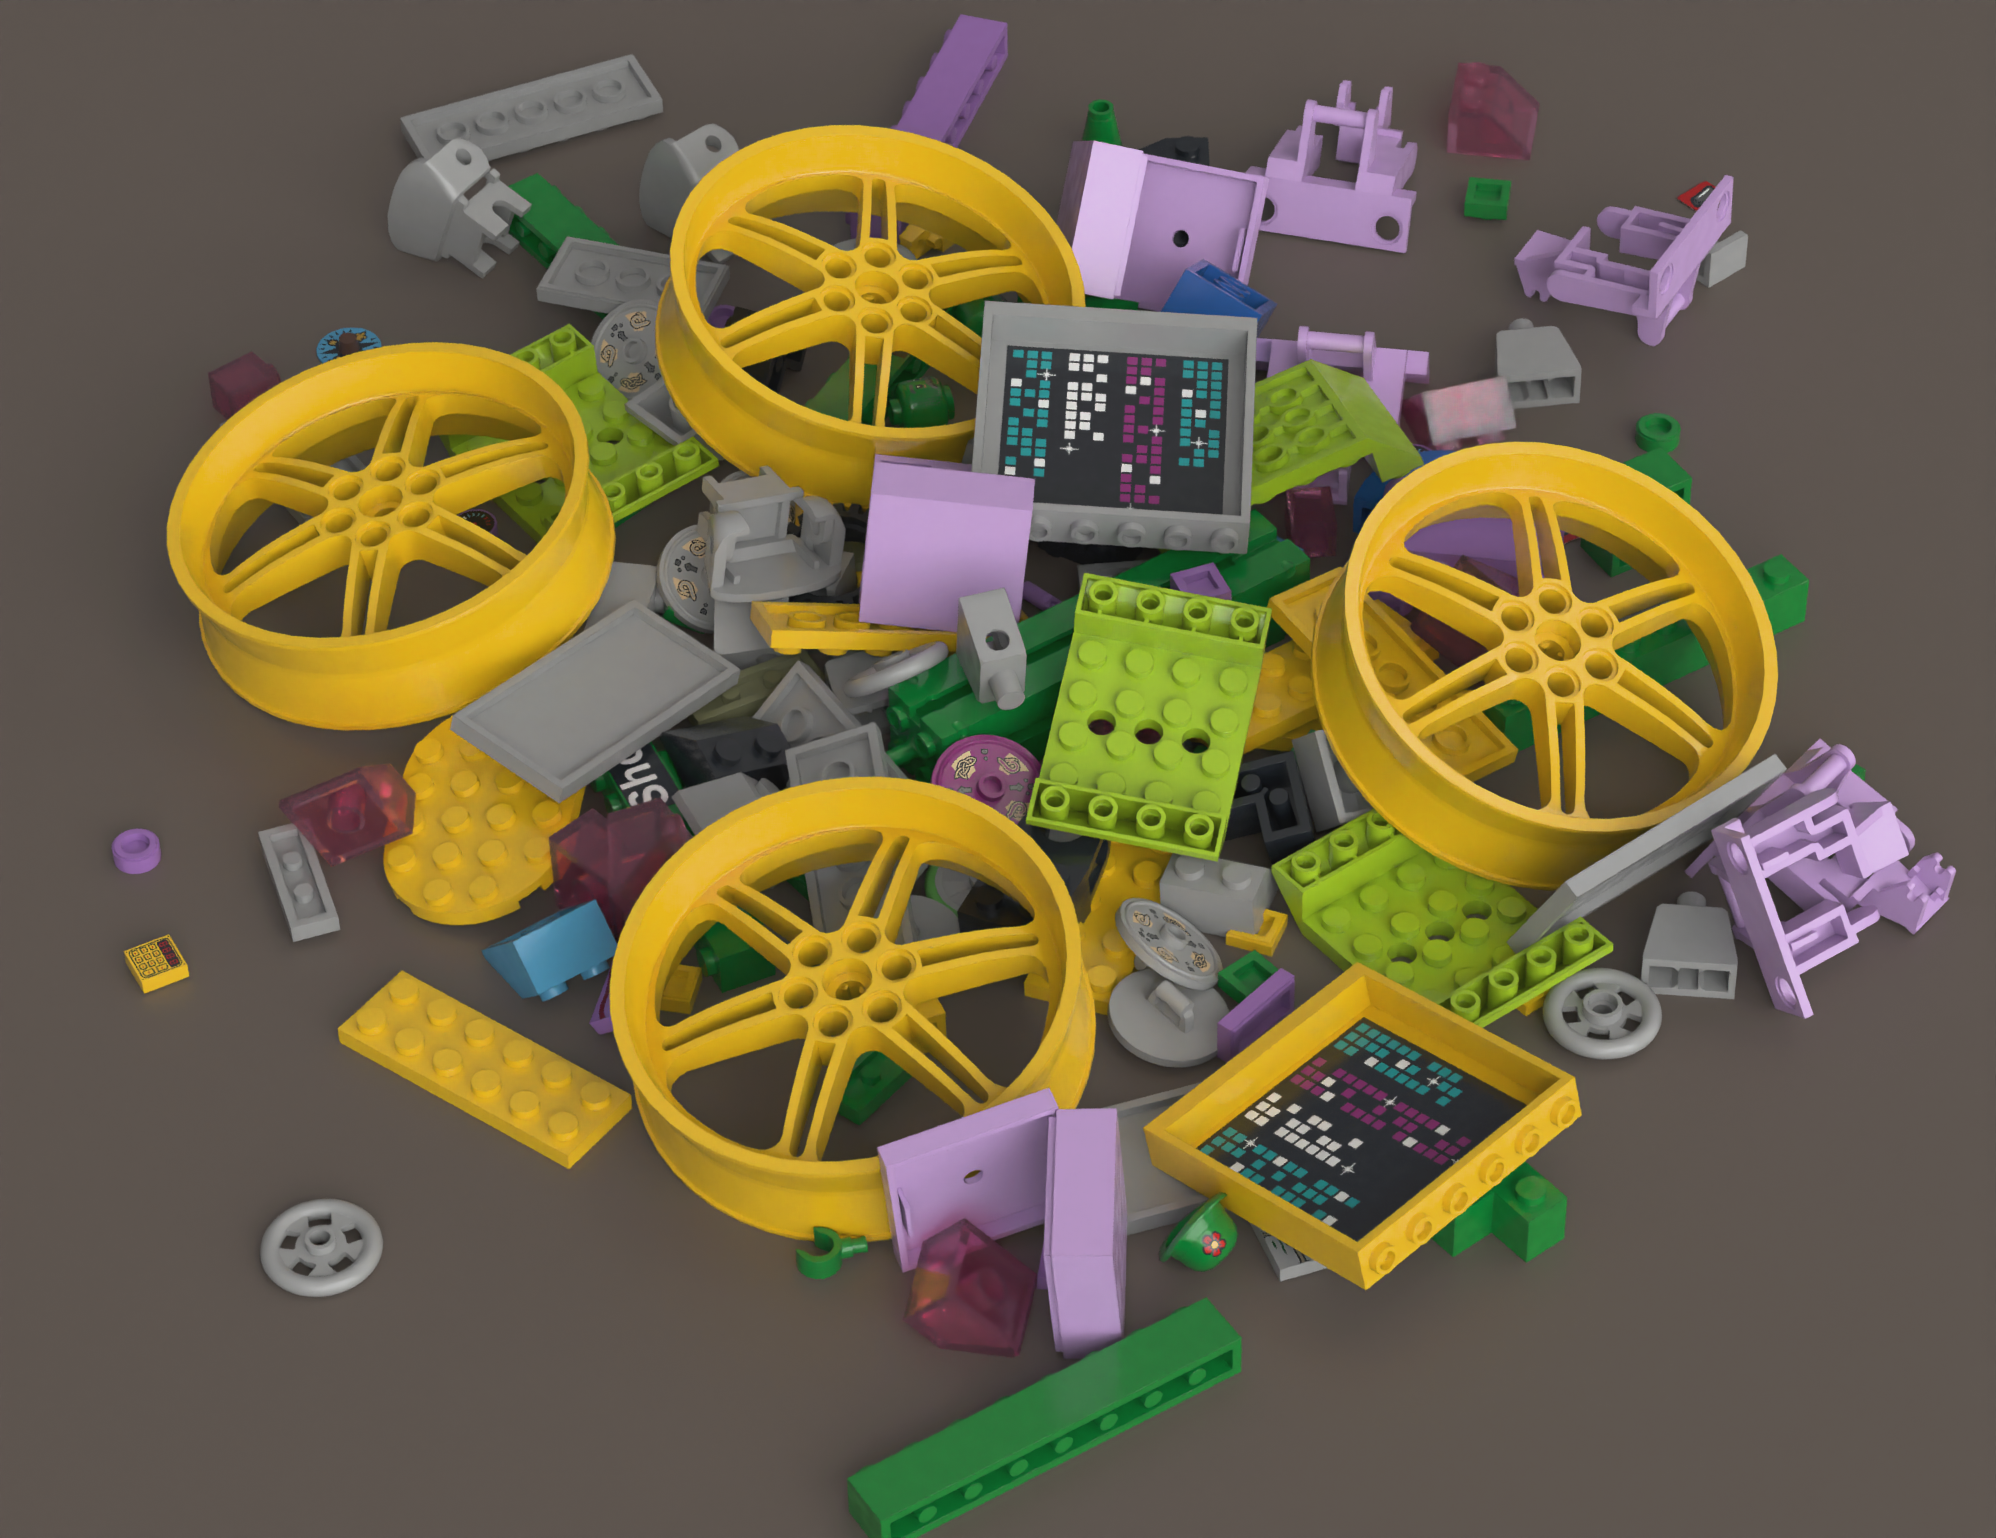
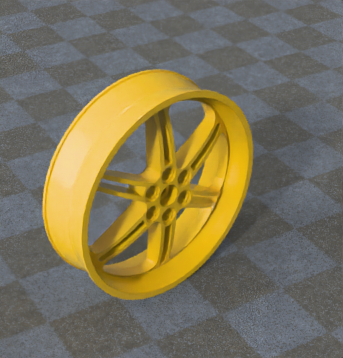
M862 125L809 127L777 134L738 150L716 165L691 191L680 210L673 230L670 247V277L660 297L655 321V349L665 386L676 407L696 433L728 462L751 477L759 476L760 467L768 465L789 488L798 486L803 489V497L814 495L827 499L832 505L833 503H843L846 510H849L851 503L860 504L865 512L870 504L875 454L962 463L967 442L974 438L976 418L950 425L925 428L885 427V411L892 353L895 351L907 352L965 386L975 394H978L982 338L942 309L1010 291L1016 292L1024 303L1086 307L1084 284L1072 248L1048 212L1025 189L987 162L941 141L905 131ZM809 212L858 213L856 247L850 251L840 250L800 230L770 219ZM871 215L881 217V239L870 237ZM896 220L938 234L961 246L968 252L920 260L906 259L897 250ZM723 249L759 266L805 293L760 310L729 327L716 328L707 323L701 311L696 290V267L700 258L707 252ZM822 343H841L847 347L850 353L848 421L799 405L772 391L751 377L742 368ZM864 363L877 365L872 425L861 424Z
M443 342L407 343L356 352L305 370L261 394L226 421L196 454L177 486L167 522V549L171 567L179 586L190 602L199 610V626L202 641L212 665L222 680L251 705L275 717L296 724L345 731L402 727L456 713L569 641L587 620L601 597L609 579L616 542L614 518L608 498L599 481L589 470L588 440L582 419L574 403L564 390L547 374L509 354L485 347ZM463 434L510 440L470 450L424 466L430 436ZM375 448L371 463L361 471L348 472L330 467L343 459ZM543 478H556L562 481L565 486V501L558 516L544 537L528 555L516 550L488 531L457 516L461 512ZM273 503L313 517L257 551L230 573L221 575L231 552L244 533ZM424 560L489 586L472 598L422 621L387 630L400 571L405 564L411 561ZM349 565L341 637L314 638L291 636L267 631L241 621L251 611L338 568ZM372 580L365 635H362L370 581Z
M1541 442L1491 443L1461 449L1423 465L1398 482L1378 502L1366 519L1353 545L1349 560L1334 579L1321 605L1314 627L1311 647V681L1315 705L1322 728L1333 753L1345 773L1369 804L1409 840L1432 855L1462 870L1488 880L1516 887L1545 891H1556L1566 880L1741 775L1760 748L1769 728L1776 702L1778 683L1777 651L1772 626L1764 602L1747 569L1722 535L1696 509L1651 477L1625 464L1596 453ZM1471 518L1511 519L1519 597L1513 596L1504 590L1448 565L1412 554L1405 548L1404 542L1420 529L1439 523ZM1560 530L1583 538L1607 550L1630 565L1651 583L1624 591L1595 603H1586L1579 600L1572 592ZM1539 550H1540V556H1541V562H1542V567H1543L1544 578H1542V573H1541ZM1372 591L1390 593L1486 647L1489 652L1438 679L1411 697L1396 699L1385 692L1369 657L1363 622L1364 597ZM1667 600L1670 601L1668 603L1659 605L1655 608L1647 610L1622 622L1618 621V619L1634 614L1656 604L1665 602ZM1684 619L1700 643L1710 664L1722 708L1723 730L1710 726L1678 697L1618 656L1615 650ZM1482 680L1486 684L1451 701L1415 722H1406L1411 717ZM1508 700L1523 702L1529 708L1532 717L1541 809L1528 808L1476 785L1443 762L1420 740ZM1584 706L1593 708L1682 761L1689 771L1688 783L1673 797L1644 814L1612 819L1590 818L1586 811L1584 800ZM1557 725H1561L1565 813L1561 810Z
M845 777L807 783L761 797L733 810L710 824L686 842L665 862L641 893L620 934L613 958L610 978V1014L614 1037L623 1063L633 1080L636 1102L645 1129L659 1155L672 1172L694 1194L715 1209L760 1230L797 1240L814 1241V1227L831 1229L840 1238L850 1237L854 1239L865 1236L867 1242L892 1239L879 1157L821 1162L854 1064L861 1054L868 1051L883 1053L961 1116L966 1117L1046 1088H1050L1059 1109H1076L1089 1078L1095 1051V1004L1088 973L1082 961L1081 934L1077 916L1066 885L1050 858L1027 833L992 807L948 788L911 779ZM897 860H900L879 917L876 919L874 915ZM872 861L844 925L835 932L824 933L818 931L780 904L760 893L787 879L814 870L840 864ZM923 863L951 869L974 877L1000 890L1018 902L1034 918L1027 925L1018 927L977 930L903 945L895 944L919 868ZM737 906L741 907L742 909L753 915L755 918H757L762 923L767 925L769 928L774 930L776 933L784 937L790 943L786 944L785 942H783L780 938H778L776 935L770 932L759 922H757L748 914L737 908ZM716 922L724 924L786 975L779 981L709 1007L676 1025L668 1027L660 1024L661 998L667 983L695 943ZM1028 973L1041 975L1049 984V1007L1039 1049L1022 1073L1008 1087L997 1085L989 1080L943 1033L914 1008L918 1004ZM891 1019L887 1022L881 1023V1021ZM805 1039L790 1096L783 1134L780 1141L774 1147L759 1150L741 1145L719 1135L687 1112L671 1093L673 1083L678 1077L688 1071L786 1041ZM914 1039L985 1103H978L971 1098L947 1074L909 1042ZM822 1065L828 1066L819 1094L803 1154L796 1157ZM980 1170L971 1171L964 1178L974 1177Z

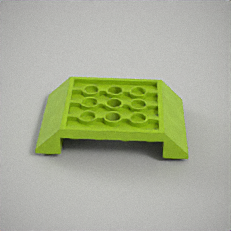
M570 323L510 354L547 374L564 390L574 403L582 419L588 440L589 470L599 481L608 498L614 523L719 466V459L694 436L673 446L625 410L624 404L629 400L598 372L594 345ZM439 435L450 457L484 446L510 441L478 435ZM614 440H615V441H620L619 443H617V444H615V445H613L612 443L607 442V441H614ZM543 478L541 480L546 482L542 484L533 482L492 499L537 544L555 521L565 501L564 483L556 478Z
M1309 359L1255 383L1251 506L1266 503L1273 499L1275 495L1295 486L1307 485L1318 476L1334 469L1351 466L1362 457L1367 460L1382 483L1389 479L1401 478L1412 469L1424 465L1421 455L1363 377ZM1157 548L1160 554L1170 550Z
M1084 573L1075 610L1073 637L1040 776L1035 779L1026 824L1218 862L1225 841L1258 689L1272 608ZM1103 719L1109 721L1113 725L1114 730L1106 735H1097L1090 731L1088 725L1095 720ZM1149 728L1157 731L1161 739L1154 744H1144L1135 735L1140 730ZM1200 738L1207 743L1208 749L1202 753L1195 754L1188 752L1182 744L1187 739Z
M1374 808L1272 865L1271 873L1301 934L1344 972L1356 962H1359L1482 1028L1613 951L1614 944L1580 916L1515 954L1507 941L1538 909L1510 885L1472 874L1432 855L1404 836ZM1470 914H1481L1486 916L1487 919L1483 920L1480 918H1467L1466 916ZM1441 935L1446 936L1451 940L1446 942L1440 939L1430 940L1429 938L1432 936ZM1396 957H1406L1411 959L1413 962H1393L1391 960Z

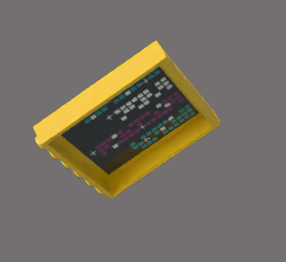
M1356 962L1143 1127L1154 1167L1207 1198L1219 1192L1226 1193L1227 1196L1219 1202L1224 1208L1357 1286L1367 1290L1384 1275L1390 1273L1395 1266L1421 1245L1427 1243L1432 1236L1453 1219L1464 1213L1469 1206L1491 1188L1498 1185L1523 1162L1534 1156L1539 1149L1555 1136L1571 1126L1582 1113L1574 1076L1367 966Z

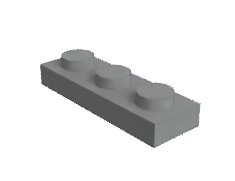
M302 820L259 831L260 847L293 942L340 930L338 914L305 821Z

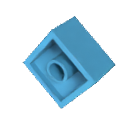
M595 899L563 908L481 951L489 964L522 999L539 995L543 1002L568 990L569 988L565 982L568 979L581 974L583 980H586L609 969L610 966L607 959L615 955L617 942Z

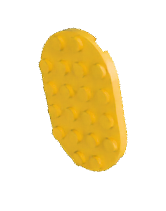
M451 716L416 744L414 752L407 762L385 843L383 865L387 880L396 898L410 907L414 915L438 924L470 925L494 920L520 909L521 906L518 901L530 895L538 887L545 891L553 883L569 858L586 786L561 803L556 802L451 731L450 727L453 717Z

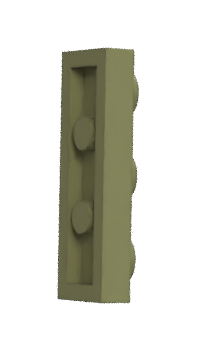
M801 649V653L795 655L784 654L741 670L736 685L688 716L687 719L692 726L740 716L750 717L755 715L798 660L809 665L824 683L825 675L805 649Z

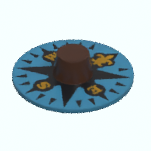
M342 328L324 336L318 343L316 352L318 359L323 364L356 352L379 348L382 345L378 336L369 330Z

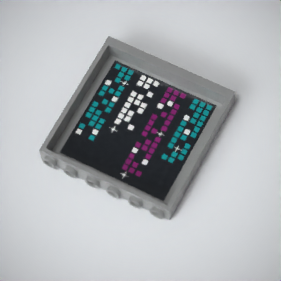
M985 301L971 472L1035 479L1029 540L1247 554L1251 511L1257 318Z

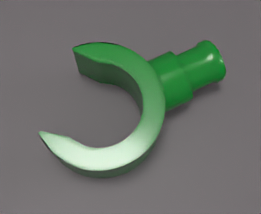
M814 1227L815 1246L829 1253L823 1256H812L805 1251L796 1249V1263L798 1270L806 1277L812 1279L831 1277L841 1268L842 1259L854 1257V1254L868 1252L867 1239L865 1236L854 1239L850 1237L840 1238L831 1229Z

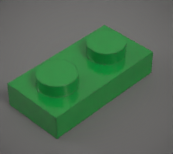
M868 1051L861 1054L854 1064L838 1114L860 1126L912 1076L881 1052Z

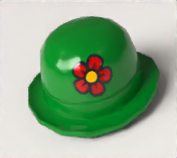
M1223 1192L1217 1193L1202 1202L1180 1220L1159 1248V1261L1165 1263L1172 1256L1186 1267L1199 1272L1212 1270L1223 1261L1235 1247L1238 1238L1237 1226L1219 1203L1227 1194Z

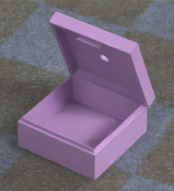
M1073 141L1057 225L1071 246L1077 260L1085 294L1107 299L1117 298L1139 302L1138 308L1161 312L1186 268L1202 259L1207 260L1248 285L1269 178L1144 154L1142 150L1098 141ZM1183 230L1188 234L1189 241L1184 247H1177L1173 241L1174 235L1178 231Z
M875 454L860 584L858 622L957 632L958 599L960 597L1005 588L1016 623H1019L1033 511L1035 479L971 472L972 464Z
M1046 1088L877 1147L893 1250L903 1273L1045 1223L1043 1256L1055 1351L1063 1352L1064 1359H1083L1093 1351H1100L1124 1339L1127 1203L1117 1108L1059 1109L1050 1088ZM980 1170L976 1176L964 1178L971 1171Z

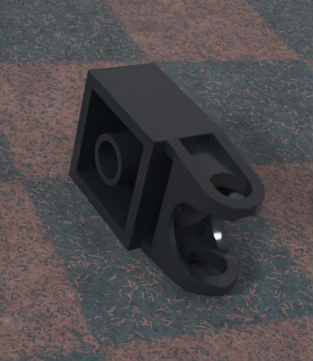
M1026 813L1017 826L1027 833L1050 858L1069 892L1074 904L1078 924L1080 921L1084 924L1091 912V902L1108 862L1111 841L1082 835L1073 841L1056 842L1048 839L1050 829L1027 825ZM978 879L957 911L960 933L1002 927H1018L1027 925L1034 919L1018 902Z

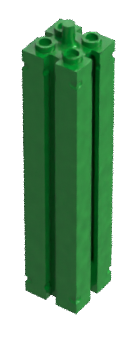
M1256 509L1250 511L1247 554L1170 549L1113 578L1170 589V574L1214 562L1232 591L1231 601L1267 607L1269 598L1310 580V558L1289 539L1280 542L1277 539V528ZM1079 594L1017 623L1027 655L1025 700L1020 706L1011 710H1002L998 707L996 701L978 702L955 653L911 679L888 687L889 707L886 709V715L891 725V742L888 743V751H885V753L898 767H904L912 776L915 775L916 781L929 784L934 767L943 752L955 742L974 735H995L1010 739L1026 748L1038 761L1044 759L1073 637L1075 610ZM1272 617L1265 648L1285 639L1287 635ZM992 636L986 638V643L993 641ZM1098 719L1091 722L1088 728L1093 733H1096L1112 724L1109 721Z

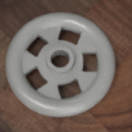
M936 641L887 656L875 662L874 666L848 679L843 687L844 693L849 698H859L909 680L945 660L949 653L948 646L941 641Z
M1611 968L1583 969L1551 987L1545 997L1542 1010L1545 1026L1555 1041L1575 1054L1601 1060L1623 1058L1642 1050L1656 1037L1662 1022L1660 1002L1653 990L1639 978L1624 971ZM1594 988V990L1585 995L1584 999H1580L1576 993L1584 989ZM1623 992L1632 997L1634 1001L1629 1005H1625L1618 993ZM1577 1011L1578 1022L1566 1023L1562 1012ZM1628 1018L1640 1022L1633 1032L1623 1029ZM1587 1033L1609 1034V1040L1587 1037Z
M315 1199L287 1209L269 1225L261 1241L260 1260L268 1277L280 1288L306 1297L332 1296L354 1288L374 1271L382 1255L383 1237L376 1220L363 1208L344 1200ZM331 1219V1225L309 1227L310 1221ZM355 1228L360 1233L362 1239L347 1243L343 1232ZM286 1236L298 1237L295 1249L281 1248ZM323 1242H325V1244H323V1245H315V1244H318V1243H323ZM344 1257L353 1262L349 1267L340 1272H336L331 1268ZM298 1262L313 1268L308 1276L298 1274L292 1271V1269Z

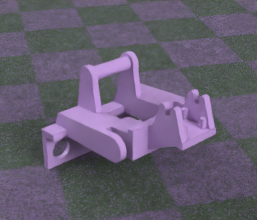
M1343 80V83H1340L1336 108L1318 105L1316 100L1308 99L1304 110L1303 125H1299L1296 131L1286 130L1269 155L1267 167L1250 166L1246 171L1247 174L1269 178L1266 198L1272 201L1275 212L1272 218L1261 220L1259 230L1405 253L1407 251L1412 205L1416 201L1417 192L1403 190L1402 188L1414 171L1417 158V143L1407 142L1406 146L1401 148L1403 130L1388 128L1391 125L1393 87L1385 86L1381 90L1379 106L1376 109H1369L1367 113L1355 111L1356 102H1351L1352 81ZM1316 122L1340 126L1336 160L1359 164L1356 183L1312 176L1320 165L1323 136L1315 135ZM1383 216H1390L1399 224V234L1392 240L1381 238L1376 231L1377 220Z
M1725 175L1691 219L1635 206L1632 211L1609 206L1600 212L1597 217V225L1605 235L1620 239V253L1658 260L1650 271L1608 261V254L1590 250L1591 228L1582 226L1572 240L1537 230L1514 258V265L1517 266L1525 295L1532 297L1537 290L1540 293V300L1546 302L1552 295L1555 299L1563 302L1637 316L1638 336L1641 341L1650 346L1658 345L1665 336L1666 327L1679 310L1686 309L1692 302L1700 264L1731 223L1734 177Z
M1300 326L1298 341L1257 338L1256 370L1268 371L1267 378L1309 359L1363 377L1399 427L1405 382L1429 384V352L1377 348L1375 332L1366 331L1365 336L1314 332L1309 331L1308 326ZM1351 466L1339 467L1318 476L1307 485L1293 487V501L1347 505Z
M1819 739L1757 798L1738 819H1740L1745 830L1802 797L1825 788L1836 789L1839 800L1834 805L1846 807L1848 810L1850 809L1849 805L1855 802H1884L1887 800L1851 771L1856 764V759L1849 748L1841 744H1836L1831 748L1822 739ZM1892 805L1895 813L1898 809ZM1897 819L1909 853L1915 845L1914 835L1904 823ZM1715 840L1684 871L1690 878L1714 856L1720 855ZM1934 853L1924 856L1910 871L1898 860L1876 871L1869 879H1862L1842 873L1835 854L1831 859L1826 857L1821 861L1804 857L1767 878L1804 911L1825 899L1842 903L1846 913L1850 912L1857 904L1862 907L1873 905L1878 908L1881 916L1906 927L1914 935L1949 899L1948 894L1956 870L1953 866H1948L1946 869L1942 868L1939 864L1943 859L1942 855Z
M1825 788L1802 797L1745 830L1738 818H1733L1711 830L1720 854L1708 863L1711 873L1718 875L1735 922V925L1732 927L1735 938L1743 941L1755 951L1775 1009L1804 1019L1814 1015L1800 974L1857 944L1859 940L1856 933L1877 922L1880 919L1878 908L1873 905L1859 907L1846 913L1842 903L1825 899L1786 922L1780 921L1765 878L1804 857L1821 861L1835 853L1842 873L1865 879L1872 873L1908 856L1909 853L1890 801L1855 802L1849 805L1850 809L1848 810L1846 807L1834 805L1839 800L1836 789Z

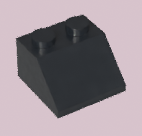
M740 716L662 732L660 740L686 788L739 772L757 781L765 778L780 791L784 790L789 780L785 750L791 747L776 723Z

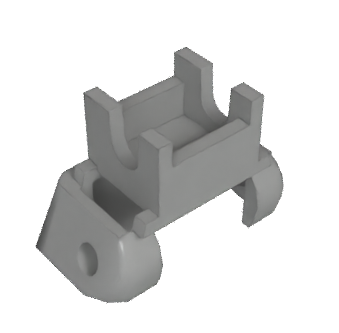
M714 123L707 124L677 141L669 137L654 145L646 159L639 188L641 214L648 226L672 239L678 215L691 191L716 165L739 150L734 137L727 130ZM706 146H714L718 149V152H712ZM715 249L706 253L717 264H723L734 258L735 255L723 249Z
M457 137L452 139L430 159L422 157L415 159L400 173L389 204L388 232L391 242L397 250L435 262L443 257L448 259L452 256L483 279L495 268L497 263L481 249L483 243H491L510 255L519 245V241L508 233L514 214L522 218L530 211L532 204L499 180L500 173L495 168L490 171L491 166H489L488 159L480 147L469 140ZM458 160H462L467 165L461 164L460 162H458ZM482 177H485L487 179L485 187L468 200L463 194Z
M768 465L760 467L759 476L723 483H718L712 476L703 477L702 492L712 503L714 514H710L708 511L699 512L697 533L706 541L704 563L710 597L718 601L734 603L780 599L822 589L834 584L841 578V563L846 529L840 514L827 499L814 495L803 497V489L798 486L789 488ZM791 500L804 511L800 538L793 534H787Z

